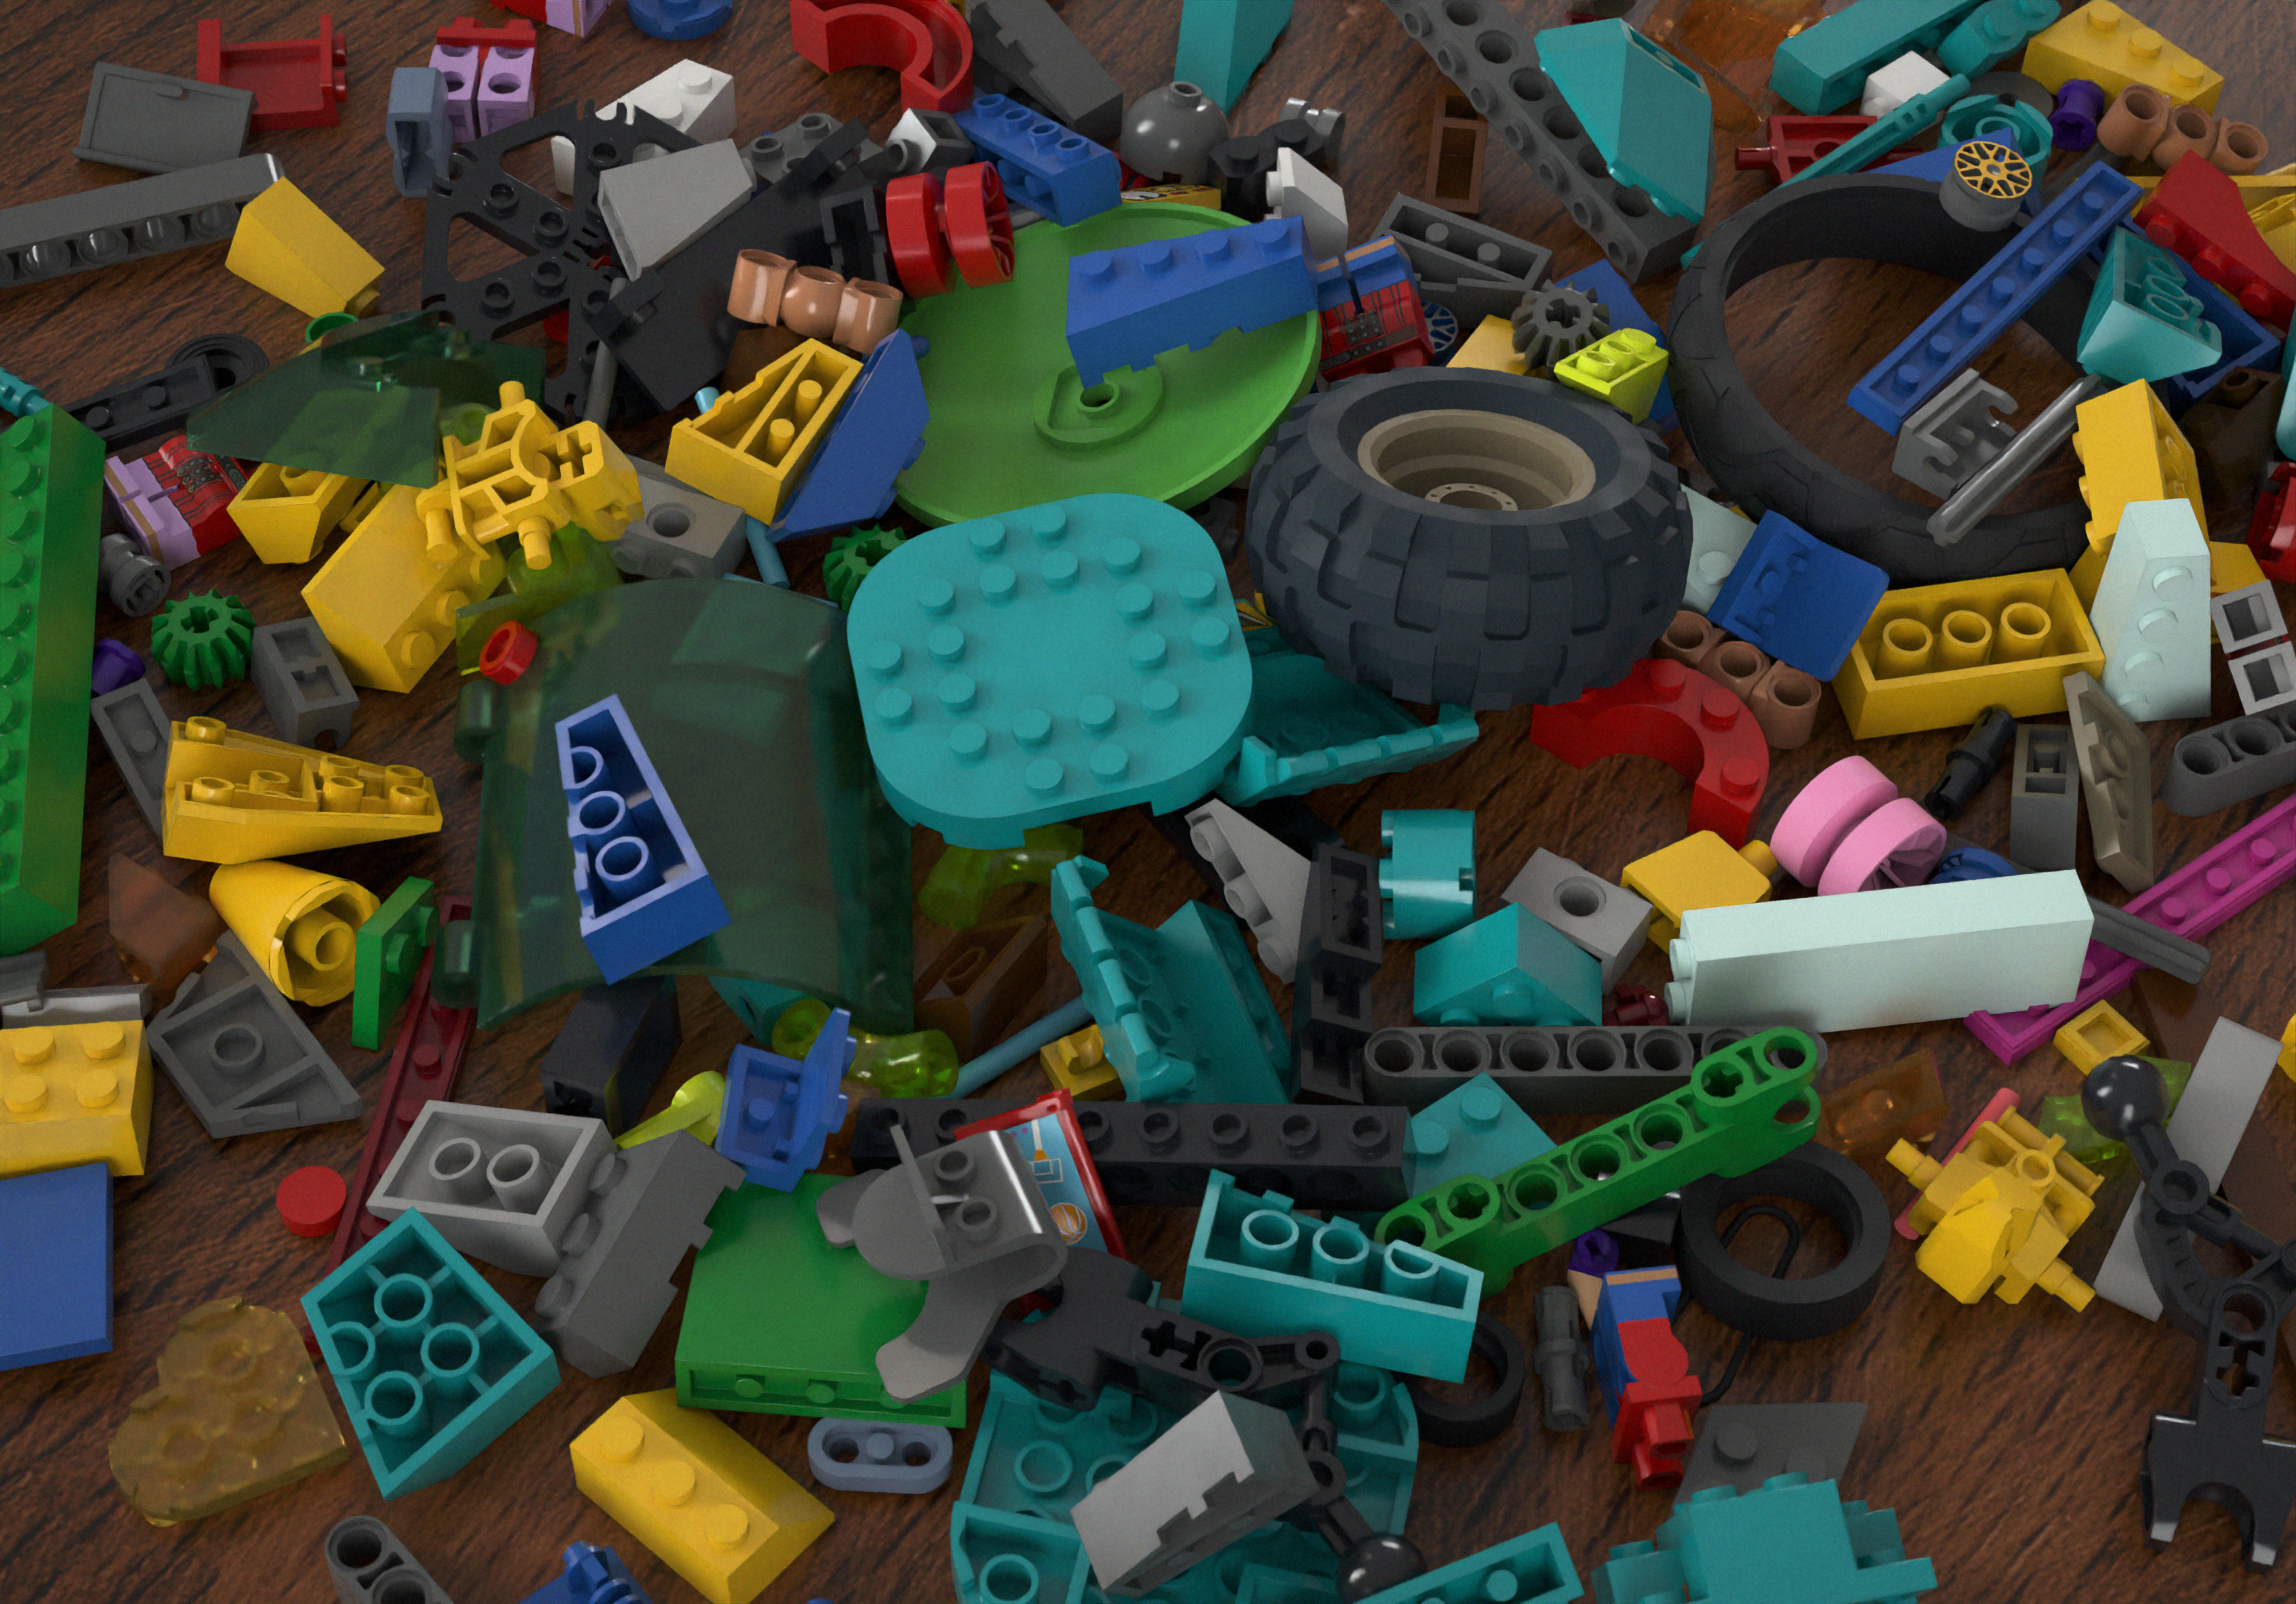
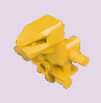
M517 381L505 382L499 387L502 407L499 411L486 416L480 440L464 446L453 434L443 438L446 466L440 460L427 459L419 462L415 467V476L420 482L421 493L416 498V514L420 522L426 525L428 538L426 554L430 560L435 562L450 561L457 556L458 546L453 540L452 533L454 528H456L459 537L483 561L494 557L492 541L517 531L519 541L524 547L527 566L533 570H542L549 567L552 563L549 546L551 534L566 526L570 521H573L579 529H586L595 540L605 542L620 539L629 523L633 521L639 523L645 518L637 472L629 459L599 425L586 420L558 431L556 425L534 401L525 398L524 387ZM447 468L448 479L445 480L444 477L446 475Z
M2010 1105L1996 1124L1988 1120L1983 1121L1961 1149V1152H1957L1945 1167L1929 1154L1924 1156L1902 1137L1899 1139L1885 1159L1909 1177L1907 1181L1923 1193L1907 1214L1908 1225L1921 1235L1930 1234L1915 1253L1917 1268L1962 1304L1977 1303L1993 1283L1994 1293L2007 1304H2018L2034 1283H2037L2049 1294L2053 1295L2055 1293L2079 1313L2096 1294V1291L2072 1273L2073 1268L2057 1255L2068 1243V1238L2072 1237L2094 1210L2095 1204L2090 1197L2105 1177L2101 1174L2095 1175L2063 1150L2062 1147L2067 1140L2058 1133H2055L2049 1139L2015 1112L2017 1109L2013 1105Z

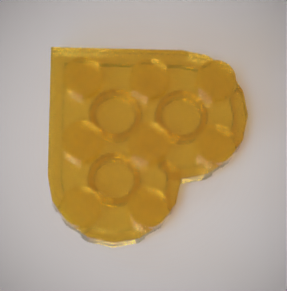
M237 1296L207 1302L182 1316L177 1322L178 1333L166 1345L164 1356L159 1354L157 1359L160 1385L132 1402L129 1406L131 1415L119 1427L115 1441L110 1439L108 1445L111 1472L117 1487L132 1507L143 1512L146 1520L158 1527H167L177 1522L210 1516L350 1459L346 1443L295 1325L284 1311L277 1308V1312L274 1313L263 1306L246 1305L244 1297Z

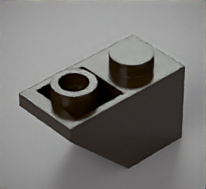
M2236 366L2225 374L2220 382L2196 405L2187 410L2176 423L2194 450L2202 497L2228 503L2265 467L2286 385L2282 375Z

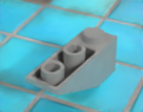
M1214 799L1184 816L1191 827L1190 836L1193 845L1205 860L1212 862L1225 884V898L1231 909L1239 917L1245 918L1258 940V953L1265 966L1273 974L1279 975L1284 985L1295 981L1302 913L1311 862L1218 799Z

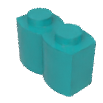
M1992 0L1978 7L1940 43L1936 54L1952 76L1963 74L1969 82H1972L1974 79L1986 74L1999 61L2009 59L2018 54L2028 45L2030 38L2045 30L2058 17L2062 7L2056 0Z

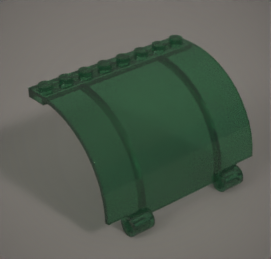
M669 578L620 585L591 593L558 606L528 623L526 627L537 634L538 644L534 657L524 673L508 685H502L491 680L473 681L463 686L458 693L453 740L454 750L462 759L470 763L484 765L471 921H452L440 927L436 932L430 988L432 997L441 1005L452 1009L461 1010L479 1007L477 1027L490 1032L510 1017L535 1004L570 991L606 983L581 935L579 918L583 916L581 900L575 887L573 870L577 868L574 845L569 838L567 817H570L568 797L563 789L555 723L616 694L733 922L620 980L660 975H706L763 982L796 990L850 1011V1024L895 1048L913 1037L911 825L896 813L885 798L879 785L867 740L848 646L847 621L849 614L807 595L775 586L721 578Z

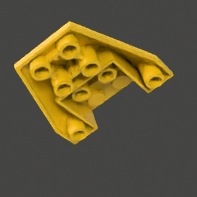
M190 717L187 723L171 720L160 811L163 854L165 856L232 865L441 831L443 817L432 778L425 777L424 773L416 768L404 765H388L385 767L238 730L226 729L227 725L224 722L209 717Z

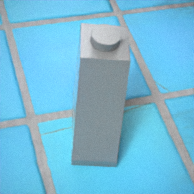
M732 138L601 171L597 204L628 277L634 282L651 268L658 271L749 203L751 192H755L757 189V182L751 162L748 158H740Z

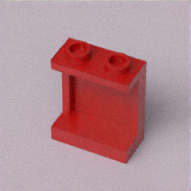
M332 14L320 15V38L226 44L221 19L198 21L197 81L255 92L259 106L256 111L253 110L249 132L339 126V103L349 101L345 69H339V67L348 66V51L345 33L335 34Z

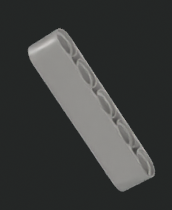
M2222 1016L2218 1018L2166 1128V1133L2179 1159L2190 1161L2203 1170L2209 1180L2210 1191L2216 1194L2284 1046L2282 1042ZM2142 1179L2092 1288L2096 1291L2095 1295L2156 1323L2163 1310V1305L2153 1289L2143 1264L2134 1232L2135 1217L2140 1210L2139 1198L2145 1186ZM2186 1229L2187 1238L2192 1247L2197 1234Z

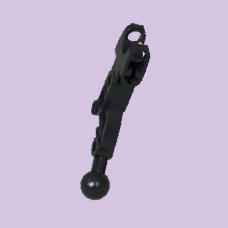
M2133 1055L2109 1057L2092 1068L2083 1081L2081 1101L2084 1116L2098 1134L2119 1143H2125L2145 1183L2139 1198L2140 1210L2135 1217L2134 1223L2135 1237L2143 1264L2153 1289L2173 1325L2197 1341L2188 1414L2154 1408L2147 1423L2138 1473L2143 1547L2164 1552L2166 1544L2172 1542L2174 1530L2179 1523L2182 1505L2191 1500H2210L2226 1508L2239 1525L2243 1571L2265 1575L2273 1566L2286 1519L2296 1499V1439L2264 1432L2278 1327L2296 1306V1237L2289 1239L2285 1244L2280 1243L2241 1220L2245 1211L2212 1193L2209 1180L2204 1171L2190 1161L2179 1159L2162 1125L2168 1116L2170 1105L2165 1077L2152 1063ZM2186 1229L2191 1230L2221 1249L2228 1242L2260 1262L2240 1277L2215 1279L2205 1271L2187 1238ZM2233 1311L2244 1315L2250 1321L2253 1332L2242 1333L2235 1330L2228 1324L2224 1312ZM2232 1363H2239L2233 1372L2231 1384L2232 1393L2239 1396V1398L2228 1395V1383L2221 1380Z
M1067 1246L1068 1258L1062 1271L1048 1284L1032 1291L1047 1299L1058 1308L1050 1317L1034 1323L999 1318L978 1355V1358L988 1366L1007 1376L1037 1398L1078 1412H1089L1095 1409L1106 1385L1184 1416L1191 1413L1218 1390L1282 1411L1302 1406V1419L1294 1424L1292 1429L1320 1492L1272 1520L1289 1522L1301 1531L1318 1532L1339 1560L1335 1571V1586L1342 1604L1355 1603L1430 1572L1420 1548L1403 1535L1382 1531L1374 1532L1345 1496L1347 1477L1344 1466L1338 1460V1429L1335 1424L1329 1421V1399L1336 1393L1338 1386L1340 1348L1337 1340L1327 1332L1315 1330L1298 1335L1243 1338L1183 1315L1147 1305L1154 1286L1149 1276L1138 1266L1096 1249ZM1224 1379H1234L1242 1383L1235 1386H1226L1218 1382Z

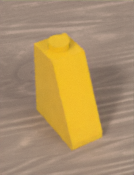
M284 176L243 207L225 266L232 273L315 319L321 315L335 312L351 314L359 320L366 317L381 299V294L377 291L386 271L381 264Z

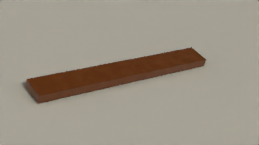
M2156 968L2134 971L2129 985L2175 1099L2179 1103L2219 1015L2204 980L2199 985H2191ZM2256 1106L2216 1195L2245 1211L2241 1220L2280 1243L2285 1244L2289 1239L2296 1237V1199ZM2236 1247L2245 1272L2260 1262ZM2295 1306L2278 1327L2276 1348L2296 1395Z

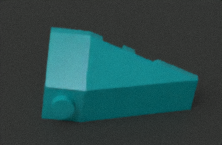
M1184 0L1174 82L1184 81L1200 87L1203 94L1209 96L1218 104L1227 119L1249 87L1250 76L1260 62L1265 63L1270 56L1272 44L1280 33L1285 34L1291 25L1294 0Z
M2115 225L2110 233L2078 338L2077 361L2083 364L2082 368L2088 374L2094 373L2101 376L2102 382L2107 384H2113L2117 380L2128 385L2143 378L2149 383L2216 364L2222 355L2221 332L2216 324L2206 320L2202 324L2199 316L2205 307L2198 298L2188 296L2182 289L2187 280L2168 250L2118 225Z

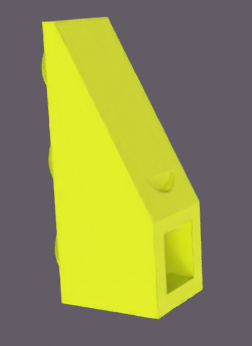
M1624 328L1622 331L1617 330L1557 362L1554 373L1562 385L1572 387L1574 391L1588 397L1605 400L1633 415L1632 424L1636 425L1648 418L1668 364L1669 353L1667 350L1655 346L1656 339L1653 336L1637 329Z

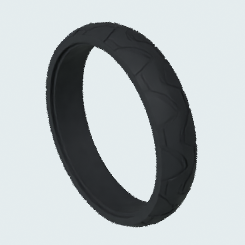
M1849 173L1802 180L1776 189L1757 199L1755 204L1752 202L1715 229L1685 270L1687 272L1681 276L1674 293L1665 338V350L1669 353L1666 374L1674 408L1689 445L1708 475L1711 476V479L1731 502H1736L1739 505V509L1757 525H1759L1765 512L1769 509L1786 517L1819 541L1879 567L1889 575L1888 590H1900L2064 568L2067 575L2090 545L2085 526L2087 522L2092 521V513L2086 505L2082 494L2059 505L2037 511L2007 515H1986L1958 543H1949L1946 547L1938 546L1934 543V536L1926 528L1928 519L1939 510L1938 508L1898 498L1846 475L1817 457L1776 423L1760 405L1743 379L1732 355L1725 328L1724 303L1732 294L1749 281L1768 271L1804 260L1819 258L1880 260L1931 272L1964 285L2034 220L2033 218L2019 211L2015 220L2007 228L1999 231H1979L1957 222L1943 209L1939 199L1942 182L1935 180L1929 182L1924 178L1898 174L1855 173V175H1849ZM2086 255L2020 317L2021 320L2030 325L2060 353L2079 378H2086L2089 375L2082 368L2083 364L2077 361V346L2100 269ZM2166 378L2149 382V386L2171 416ZM2117 380L2113 384L2102 382V385L2108 388L2109 392L2125 386V384Z

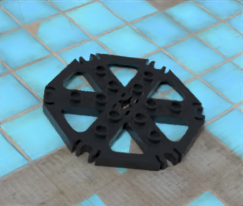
M578 100L458 146V154L451 153L448 157V170L459 176L460 179L450 181L439 174H435L432 178V189L429 186L427 187L421 313L425 311L424 322L426 326H435L441 322L451 324L453 328L439 334V348L441 351H448L447 359L497 388L505 382H520L524 387L525 398L534 401L547 417L565 426L566 420L565 408L568 404L573 406V425L583 421L600 338L588 323L608 302L612 281L616 278L629 279L597 204L600 172L632 164L634 150L639 145L645 143L658 145L670 153L704 145L636 105L633 107V123L631 125L627 124V108L623 102H617L616 115L610 120H603L597 117L595 114V100H587L584 105L583 120L579 121L577 118ZM552 136H562L570 140L575 148L572 211L505 173L500 166L502 157ZM456 218H462L529 258L472 281H459L453 278L447 269L449 226ZM602 255L610 257L609 267L602 265L598 270L590 268L591 258L598 260ZM569 309L567 365L565 372L559 377L544 378L498 352L491 343L493 340ZM772 333L755 347L764 351L767 347L768 339L772 337ZM747 352L699 390L706 387H714L719 390L742 380L743 373H748L751 370L754 356ZM620 363L606 424V430L613 431L616 425L619 408L624 413L623 430L662 414L638 384L629 378L627 371ZM698 391L692 394L689 398H687L677 407L695 400V395Z

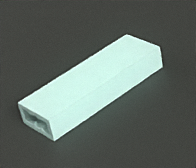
M2075 869L1686 910L1682 912L1679 939H1671L1669 946L1674 982L1665 983L1664 1000L1669 1009L1668 1020L1670 1022H1679L1680 1026L1796 1025L1807 1027L1817 1033L1963 1018L1969 1017V1013L1979 1010H1986L1990 1015L2027 1011L2029 1006L2049 1004L2048 1008H2055L2063 1003L2075 1001L2094 923V916Z

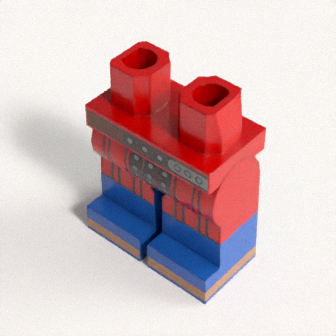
M1393 233L1345 251L1344 256L1348 268L1337 255L1316 263L1318 273V312L1322 331L1319 368L1322 377L1330 386L1332 382L1358 374H1380L1391 372L1392 368L1428 366V361L1436 359L1432 343L1429 340L1428 329L1409 254Z
M1675 1265L1605 1272L1597 1302L1598 1309L1595 1311L1588 1339L1608 1423L1613 1433L1610 1449L1614 1464L1632 1462L1639 1491L1669 1489L1681 1485L1684 1470L1680 1457L1692 1451L1695 1441L1692 1428L1702 1398L1698 1375L1686 1376L1689 1367L1688 1354L1683 1344L1672 1336L1670 1322H1673L1681 1293Z

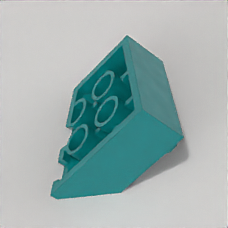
M414 1206L410 1207L300 1299L385 1503L453 1477L562 1382L554 1351Z

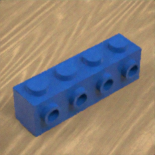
M1002 94L982 96L973 102V107L951 115L976 147V151L966 165L984 161L991 162L1000 177L1007 197L1063 228L1122 204L1118 184L1122 179V172L1117 158L1112 151Z

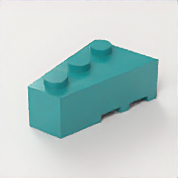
M1484 1071L1410 1118L1417 1148L1413 1197L1463 1174H1479L1488 1179L1494 1178L1558 1146ZM1538 1201L1526 1208L1529 1210L1545 1209L1552 1203ZM1321 1210L1320 1218L1323 1222L1329 1224L1334 1215L1357 1223L1360 1225V1231L1369 1240L1374 1241L1375 1229L1381 1218L1388 1212ZM1406 1228L1399 1230L1392 1235L1388 1245L1398 1239L1420 1247L1425 1240V1234L1417 1229Z

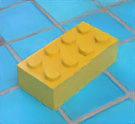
M2057 568L1885 591L1837 675L1831 680V683L1854 740L1975 724L1982 710L1987 707L1992 708V716L1995 710L1999 708L2013 718L2069 711L2063 678L2085 670L2098 684L2106 657L2065 569Z
M143 1020L104 1021L44 1027L32 1026L0 1030V1180L107 1162L113 1177L144 1175L156 1077Z

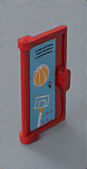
M1062 1088L1040 1095L1035 1103L953 1130L956 1142L986 1131H1002L1013 1135L1020 1142L1066 1246L1096 1249L1132 1263L1072 1107L1074 1099L1069 1088ZM1033 1292L1017 1297L1025 1318L1037 1308L1043 1313L1055 1307L1047 1299Z

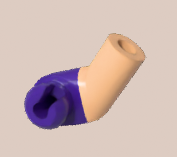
M1598 1228L1576 1238L1574 1252L1567 1271L1569 1287L1576 1291L1578 1295V1307L1589 1331H1591L1595 1311L1598 1309L1597 1302L1605 1272H1615L1620 1258L1617 1242L1613 1237H1609L1605 1231Z

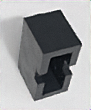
M873 185L820 199L819 206L825 242L831 247L833 265L830 266V270L840 274L847 284L853 277L861 280L875 281L892 286L903 293L899 316L916 312L915 301L907 294L901 282L890 248L886 217V194Z

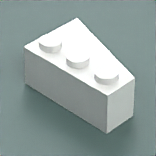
M684 59L595 113L600 119H613L616 115L617 102H623L627 108L626 123L631 125L633 123V107L636 105L706 145L726 140L737 127L734 79L732 75ZM556 136L551 139L556 187L558 191L573 196L575 148L567 138ZM645 143L639 145L634 150L633 163L671 153L658 145Z

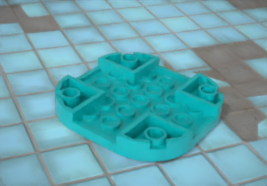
M1125 493L1088 494L930 530L906 541L881 559L862 581L850 606L847 621L848 646L867 740L879 785L889 804L904 821L912 827H915L919 822L928 828L941 832L944 843L972 849H1009L1026 846L1022 830L1148 801L1151 803L1154 816L1172 812L1202 798L1225 780L1224 769L1237 753L1242 751L1243 739L1253 736L1255 730L1257 704L1250 656L1219 551L1212 538L1194 519L1181 510L1152 498Z
M1152 1281L1154 1289L1147 1305L1163 1311L1180 1314L1182 1302L1161 1298L1162 1282ZM1055 1306L1043 1314L1037 1308L1022 1322L1034 1323L1050 1317L1058 1307ZM1339 1359L1337 1391L1329 1399V1421L1335 1424L1338 1429V1460L1344 1466L1347 1477L1345 1496L1374 1532L1382 1531L1403 1535L1419 1448L1418 1424L1411 1397L1404 1383L1397 1384L1385 1368ZM992 1368L989 1395L959 1501H954L951 1516V1569L959 1604H1342L1335 1586V1571L1339 1560L1318 1532L1301 1531L1289 1522H1277L1274 1520L1263 1524L1138 1599L1102 1591L1069 1510L1091 1493V1489L1098 1482L1114 1475L1186 1416L1151 1404L1140 1397L1107 1385L1095 1409L1089 1412H1078L1037 1398L1025 1388ZM1224 1379L1218 1383L1226 1386H1235L1242 1382L1234 1379ZM1302 1406L1285 1410L1292 1428L1294 1424L1302 1419Z

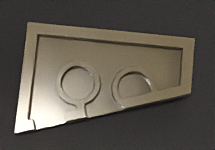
M2084 670L2063 678V684L2094 839L2093 853L2100 869L2106 874H2112L2130 894L2154 886L2150 740Z

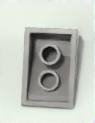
M428 1100L365 1205L370 1214L391 1223L410 1207L414 1206L454 1249L512 1273L552 1278L565 1252L561 1246L565 1232L571 1223L581 1215L591 1193V1190L588 1189V1180L593 1169L603 1157L619 1152L602 1119Z

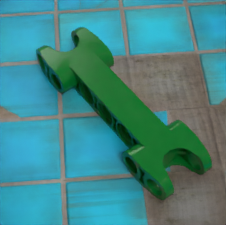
M1789 1027L1768 1029L1740 1040L1698 1062L1691 1073L1690 1084L1491 1179L1479 1174H1463L1418 1194L1392 1209L1381 1218L1375 1229L1374 1241L1388 1246L1392 1235L1399 1230L1410 1228L1423 1232L1425 1240L1419 1248L1484 1272L1479 1300L1481 1302L1506 1288L1513 1278L1514 1268L1530 1259L1711 1172L1720 1177L1734 1178L1776 1160L1806 1143L1819 1129L1822 1116L1821 1102L1818 1094L1809 1085L1816 1076L1818 1069V1053L1814 1041L1806 1033ZM1792 1048L1799 1051L1806 1059L1802 1065L1795 1069L1783 1070L1772 1066L1767 1061V1058L1778 1049ZM1787 1101L1804 1103L1810 1111L1806 1118L1794 1124H1784L1774 1118L1779 1108ZM1661 1142H1673L1676 1144L1674 1147L1665 1150L1652 1148V1146ZM1601 1171L1614 1173L1610 1178L1603 1180L1589 1178L1594 1173ZM1538 1201L1552 1203L1547 1208L1541 1210H1529L1526 1208Z

